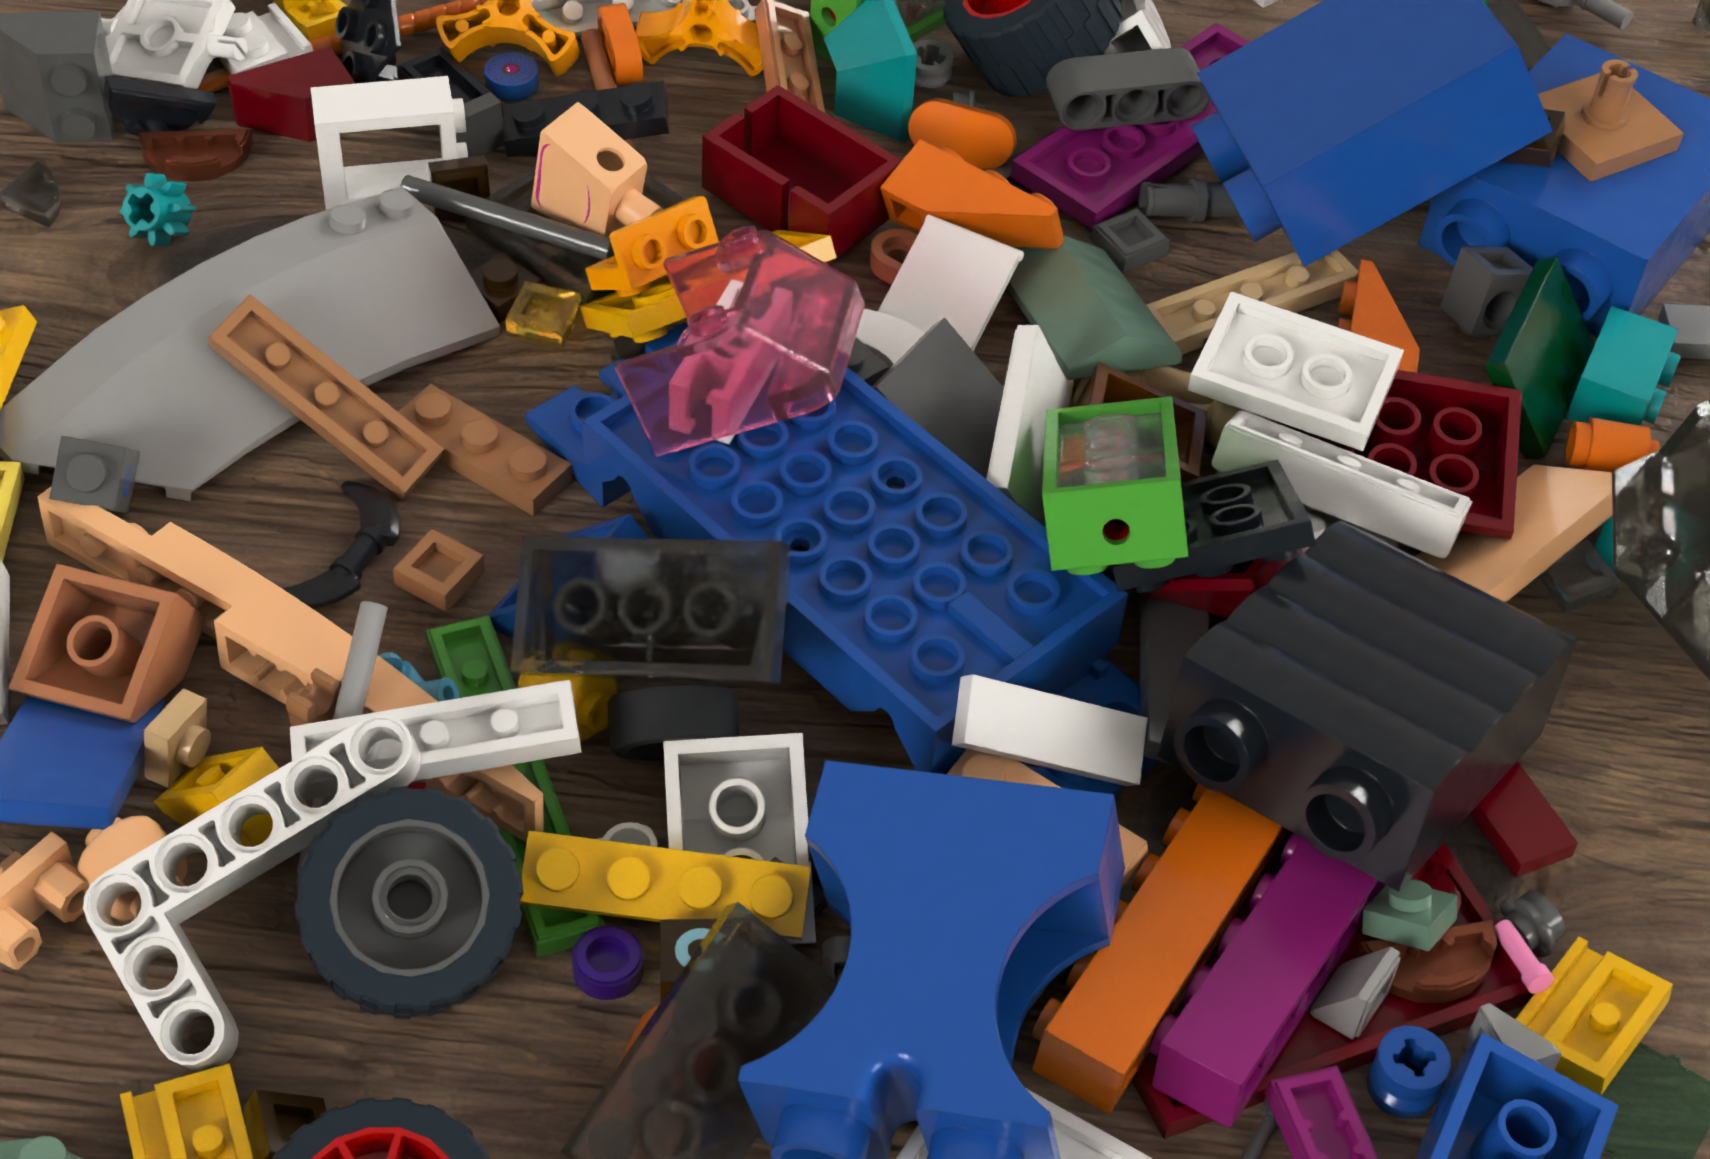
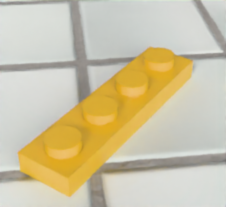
M528 831L521 875L523 895L520 899V905L660 922V920L747 918V934L802 941L811 867Z

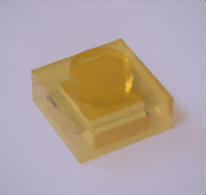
M525 281L505 319L506 336L563 349L581 312V293Z

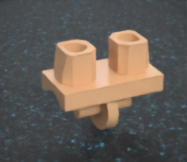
M52 831L23 856L19 852L14 851L0 863V962L14 970H19L38 953L42 939L38 928L32 923L48 910L64 923L74 922L84 913V896L89 888L88 882L74 867L67 842Z

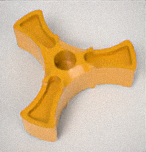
M488 0L483 5H476V9L458 15H439L436 18L439 35L446 51L459 63L482 47L488 45L494 47L499 43H510L526 47L530 52L534 51L549 65L554 76L560 77L572 67L580 54L575 33L557 28L546 22L533 8L532 0Z
M685 0L684 2H678L677 7L666 11L640 13L635 32L639 41L641 55L649 64H655L663 55L679 49L681 52L687 47H704L716 50L719 56L726 54L731 57L751 77L758 75L763 70L757 24L742 16L741 10L734 9L728 0Z

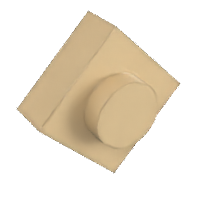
M183 688L144 729L146 779L169 788L187 767L193 768L201 762L211 741V732L207 729V698Z

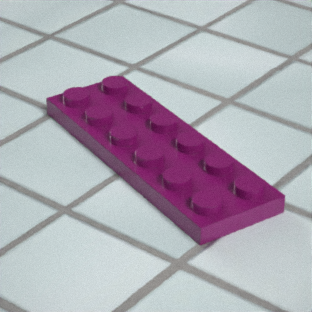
M1215 23L1179 48H1184L1191 52L1201 71L1250 42ZM1209 100L1207 107L1201 113L1185 120L1090 130H1071L1062 126L1013 159L1010 177L1033 192L1044 195L1056 207L1092 229L1093 225L1112 218L1137 200L1143 182L1159 184L1204 151L1191 126L1215 113L1216 110L1211 100Z

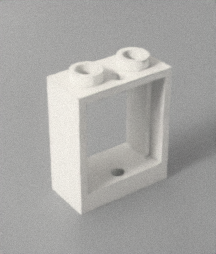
M448 76L310 87L326 210L338 205L375 196L387 190L398 189L406 175L430 181L428 162L468 157L466 142H456V133L466 132L463 98L452 99ZM439 125L442 158L343 166L340 133Z

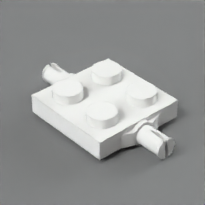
M128 0L112 19L101 18L113 77L198 89L212 59L221 57L242 61L245 58L243 54H247V42L244 38L223 36L236 9L230 0Z

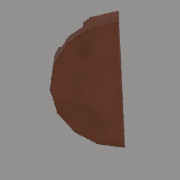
M251 129L138 133L144 161L155 173L165 174V177L181 181L197 182L215 179L232 172L249 157L253 146Z
M1493 920L1450 927L1430 951L1383 939L1360 942L1356 957L1358 958L1391 946L1400 951L1399 957L1401 958L1389 991L1391 994L1417 1003H1449L1470 995L1487 977L1496 950L1497 939Z

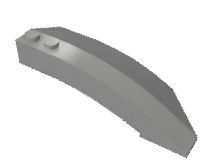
M404 187L387 190L375 196L338 205L332 209L305 216L255 236L191 268L148 293L94 329L1 408L0 457L5 462H20L23 472L39 475L42 466L55 468L61 435L125 447L140 452L135 476L136 483L163 487L166 490L167 498L191 502V492L248 452L300 421L297 416L208 346L209 336L249 294L365 386L407 368L498 337L500 325L438 218Z

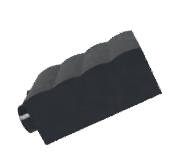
M1339 521L1330 526L1315 540V546L1309 547L1305 553L1299 554L1290 560L1270 580L1267 586H1263L1249 595L1231 613L1227 620L1218 623L1208 630L1185 654L1157 756L1185 771L1201 786L1226 794L1306 839L1322 854L1335 860L1345 861L1399 892L1541 736L1578 638L1344 521Z

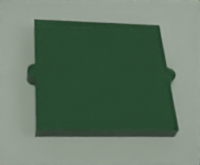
M1639 1042L1601 1095L1619 1105L1603 1150L1612 1154L1611 1159H1693L1710 1128V1081L1680 1065L1681 1061L1676 1055H1668L1666 1057Z

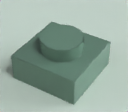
M1409 880L1399 892L1386 885L1363 909L1362 934L1430 951L1457 920L1458 895L1432 889L1427 883L1418 880Z

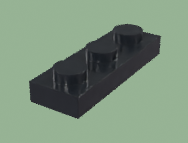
M664 80L503 104V143L508 157L538 153L541 131L577 102L586 107L623 140L669 133L668 96Z

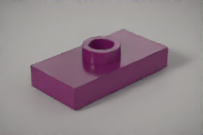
M1338 1066L1270 1080L1264 1093L1293 1159H1379Z

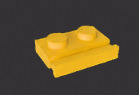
M1578 936L1552 970L1551 974L1554 977L1552 985L1543 992L1534 994L1515 1020L1558 1048L1561 1057L1554 1071L1602 1095L1668 1004L1673 984L1609 951L1603 956L1587 948L1588 941Z
M230 1063L154 1084L155 1091L134 1097L131 1091L120 1094L133 1159H253Z

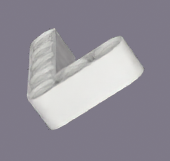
M375 714L358 721L101 874L90 884L84 896L83 905L87 922L159 1049L169 1060L194 1071H204L224 1065L232 1058L238 1046L239 1037L238 1028L233 1016L182 930L180 923L310 846L316 835L319 836L328 826V820L340 810L344 811L354 805L357 799L370 793L376 795L387 792L393 787L408 786L416 778L420 769L421 754L411 733L399 719L389 715ZM383 739H394L402 743V753L392 766L385 769H374L367 766V754L376 742ZM322 776L337 779V793L332 801L319 808L305 806L303 801L304 792L314 779ZM259 814L270 815L273 820V829L269 838L262 844L254 847L242 846L240 831L244 823L251 817ZM193 853H205L208 862L203 878L190 886H178L175 876L180 861ZM127 892H139L141 909L137 917L129 924L114 926L110 916L115 900ZM173 953L178 963L175 978L166 987L159 990H151L146 981V971L149 964L159 955ZM209 1016L215 1027L214 1037L210 1045L202 1052L188 1054L182 1044V1033L186 1025L196 1017Z

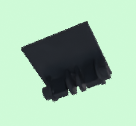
M352 0L347 7L341 8L335 23V33L341 41L342 64L356 84L398 80L395 54L401 47L396 1Z

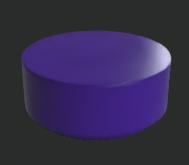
M609 925L596 927L584 933L577 940L572 951V973L576 985L588 996L600 1000H614L630 994L637 988L644 973V952L638 938L624 928Z

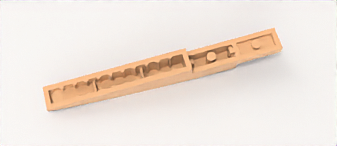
M51 487L37 496L47 544L102 575L180 595L206 617L202 632L216 639L220 668L285 705L287 696L292 691L300 694L304 689L311 691L313 684L311 672L315 668L342 682L352 636L246 565L172 522H169L151 536L140 525L128 523L97 505H79L49 499ZM379 655L376 656L363 714L438 702ZM513 765L425 779L428 787L443 790L442 793L458 799L461 797L474 804V808L483 816H489L498 827L526 843L528 831L544 832L543 793Z

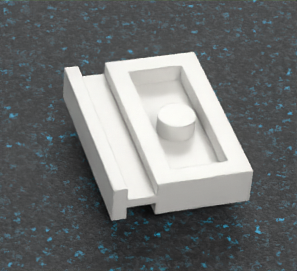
M272 3L268 5L269 13L257 16L253 11L233 13L223 36L244 38L247 42V54H243L245 58L242 61L217 58L229 73L233 75L312 52V45L277 4Z

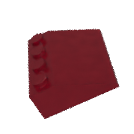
M1397 370L1364 451L1266 418L1466 496L1473 502L1460 531L1505 539L1512 538L1515 521L1522 390Z

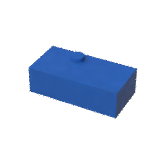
M1481 1032L1451 1070L1415 1159H1600L1619 1105Z

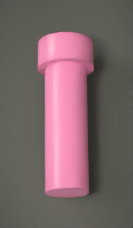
M1502 920L1494 926L1496 937L1522 974L1521 981L1527 990L1532 994H1537L1549 988L1554 981L1553 975L1545 964L1537 960L1510 920Z

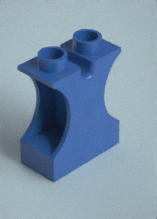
M825 760L805 838L828 906L850 927L851 941L842 976L834 992L815 1018L794 1038L778 1049L741 1066L738 1082L766 1145L772 1146V1159H888L895 1132L903 1124L910 1121H918L928 1151L926 1159H1061L1050 1112L1028 1092L1012 1070L1014 1048L1019 1030L1028 1011L1045 987L1074 962L1098 949L1109 946L1111 943L1125 871L1114 794Z

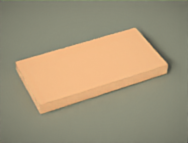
M1533 464L1517 477L1514 533L1511 539L1459 531L1453 547L1446 558H1438L1423 551L1416 558L1507 602L1635 498L1638 491L1634 475Z

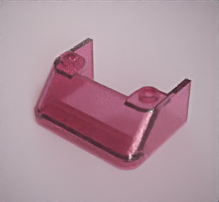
M744 226L725 235L721 242L664 260L663 266L688 319L687 324L689 327L683 331L677 345L617 362L615 367L656 457L807 414L832 401L840 391L865 302L855 279L770 231H757L755 226ZM731 279L744 282L734 307L724 310L723 306L716 305Z

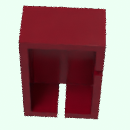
M777 85L744 107V117L735 113L702 136V188L771 232L778 229L830 235L836 257L838 258L889 220L880 186L900 164L902 159ZM832 259V260L827 261V262L822 263V264L825 265V266H827V265H829L831 262H833L835 259Z

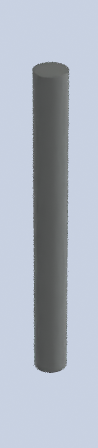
M406 175L401 182L400 188L404 187L420 203L602 260L614 256L609 237L414 176Z

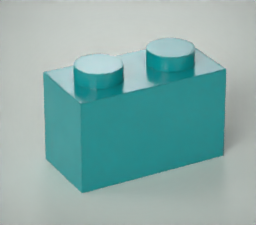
M1611 306L1580 378L1566 419L1587 423L1588 419L1592 417L1641 425L1642 420L1654 424L1667 391L1656 388V386L1659 384L1667 388L1669 387L1681 357L1680 354L1670 351L1679 329Z

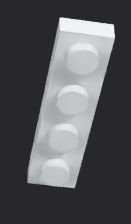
M570 680L290 727L293 761L366 717L378 714L389 715L399 719L411 733L421 754L420 769L413 781L582 753ZM383 739L376 742L367 754V766L374 769H385L392 766L402 753V743L394 739ZM325 776L314 779L307 786L303 800L336 795L338 788L337 779Z

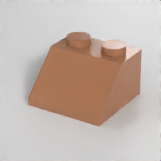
M56 563L8 689L22 695L135 724L184 680L206 617L177 593Z

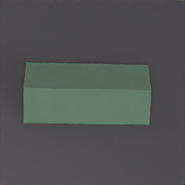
M1064 235V242L1058 249H1020L1024 252V257L1018 263L1006 288L1029 323L1040 326L1060 369L1068 380L1091 377L1099 362L1120 372L1182 364L1183 353L1104 249Z

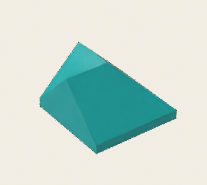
M865 0L824 38L837 71L834 114L897 141L910 140L908 123L913 108L917 52L894 0Z

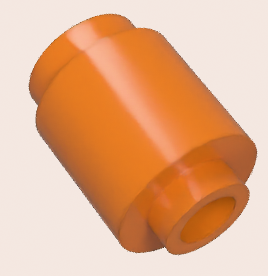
M1590 417L1587 423L1579 421L1572 423L1565 447L1564 465L1565 468L1625 474L1631 465L1656 467L1660 444L1658 440L1651 439V431L1647 426Z

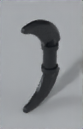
M344 482L341 485L343 493L355 502L360 511L361 525L355 534L354 542L342 557L334 560L328 571L298 585L282 589L312 609L336 603L361 588L362 572L375 555L381 554L386 546H394L400 538L401 521L392 500L382 491L358 482Z

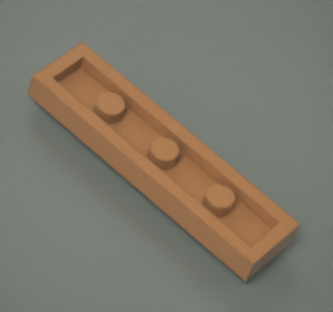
M249 294L209 336L208 346L402 501L442 457L443 447L252 295Z

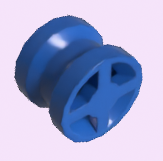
M1406 1025L1392 1029L1383 1036L1366 1077L1367 1090L1372 1101L1382 1111L1397 1118L1414 1119L1424 1116L1434 1108L1441 1087L1447 1079L1451 1069L1450 1053L1444 1042L1426 1029ZM1405 1063L1415 1066L1422 1074L1416 1076L1412 1069L1405 1066Z

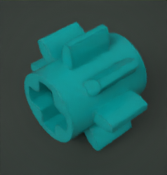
M153 173L145 174L144 185L127 184L125 188L128 193L124 198L122 208L119 209V214L124 216L125 221L131 227L128 235L131 238H148L150 246H169L171 241L170 234L188 236L190 232L187 225L191 220L192 212L196 211V206L191 205L190 200L184 194L187 185L184 182H167L165 174Z

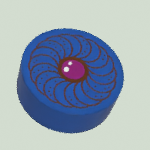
M516 52L498 54L489 59L485 65V86L498 99L519 101L530 97L538 89V65L534 59L525 54Z

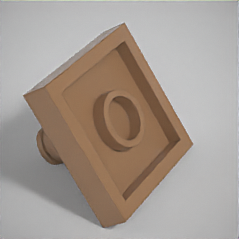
M1608 60L1603 63L1598 74L1538 94L1544 109L1565 112V129L1557 151L1590 182L1678 151L1684 135L1677 126L1633 88L1638 78V72L1635 68L1630 69L1631 65L1623 60Z

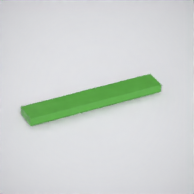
M489 615L425 630L427 646L439 679L451 678L458 687L460 698L516 689ZM543 759L513 764L518 771L543 793L544 832L571 836ZM499 827V833L507 844L510 843L517 858L515 865L518 876H521L526 842ZM520 905V910L522 911V916L537 958L573 948L577 940L584 933L593 928L605 926L602 916L598 914Z

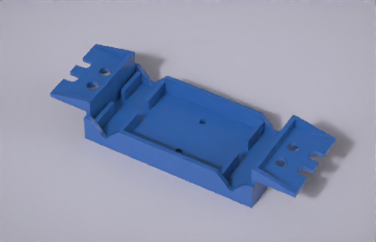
M763 314L762 316L756 318L755 320L751 321L750 323H751V324H757V323H759L760 320L763 318V316H764L765 314ZM699 321L683 322L669 330L666 335L645 344V353L659 364L656 368L647 365L632 366L625 359L621 358L599 371V380L612 390L609 396L598 392L584 393L578 386L574 385L525 413V421L554 454L572 464L573 476L598 504L605 507L631 491L652 534L850 711H876L879 708L884 709L891 716L894 728L917 771L947 774L966 751V748L953 746L952 738L960 678L971 674L1140 716V686L1107 660L1108 652L1118 645L1128 593L1124 590L1118 592L1116 584L1102 572L1079 576L1072 575L1067 570L1051 571L1045 526L791 321H789L788 342L730 444L712 439L713 403L707 402V397L702 398L691 413V415L697 417V423L692 431L688 432L670 426V380L703 327ZM898 485L903 489H893L889 486ZM795 547H804L808 551L799 552L794 551L792 549ZM1143 757L1141 773L1145 775L1162 761ZM1027 766L1061 788L1114 794V797L1119 795L1122 790V785L1042 766L1037 768Z

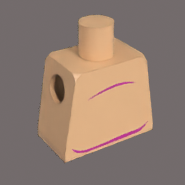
M579 102L575 103L541 131L531 207L537 212L555 221L610 238V234L613 231L663 210L662 207L642 194L648 166L644 157Z

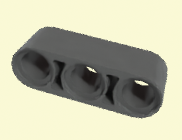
M1166 48L1069 58L1055 64L1046 77V87L1059 118L1064 126L1071 130H1090L1185 120L1201 113L1207 107L1210 100L1197 75L1200 69L1191 52L1184 48Z

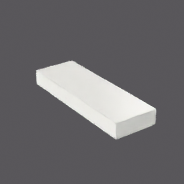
M971 674L960 678L952 745L1118 785L1134 786L1140 785L1148 718Z

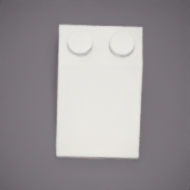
M803 733L663 741L669 849L771 861L776 857L786 864L811 867V862H808V844L805 838L808 826ZM812 871L810 874L802 941L748 934V947L816 944Z

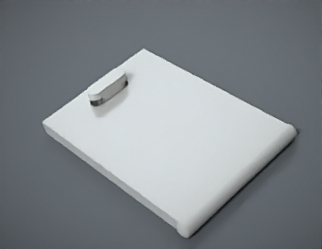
M928 214L878 312L906 321L925 333L935 323L946 318L972 351H974L1018 263L1022 261L1024 252Z

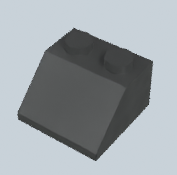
M100 11L0 13V88L5 109L55 143L112 142L115 118L104 96L105 75L113 77Z

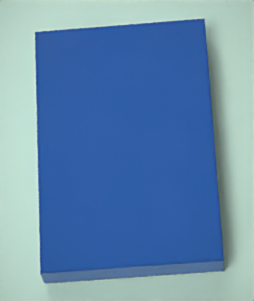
M27 696L0 739V822L101 830L112 825L144 765V729L165 708V700H160L134 724Z

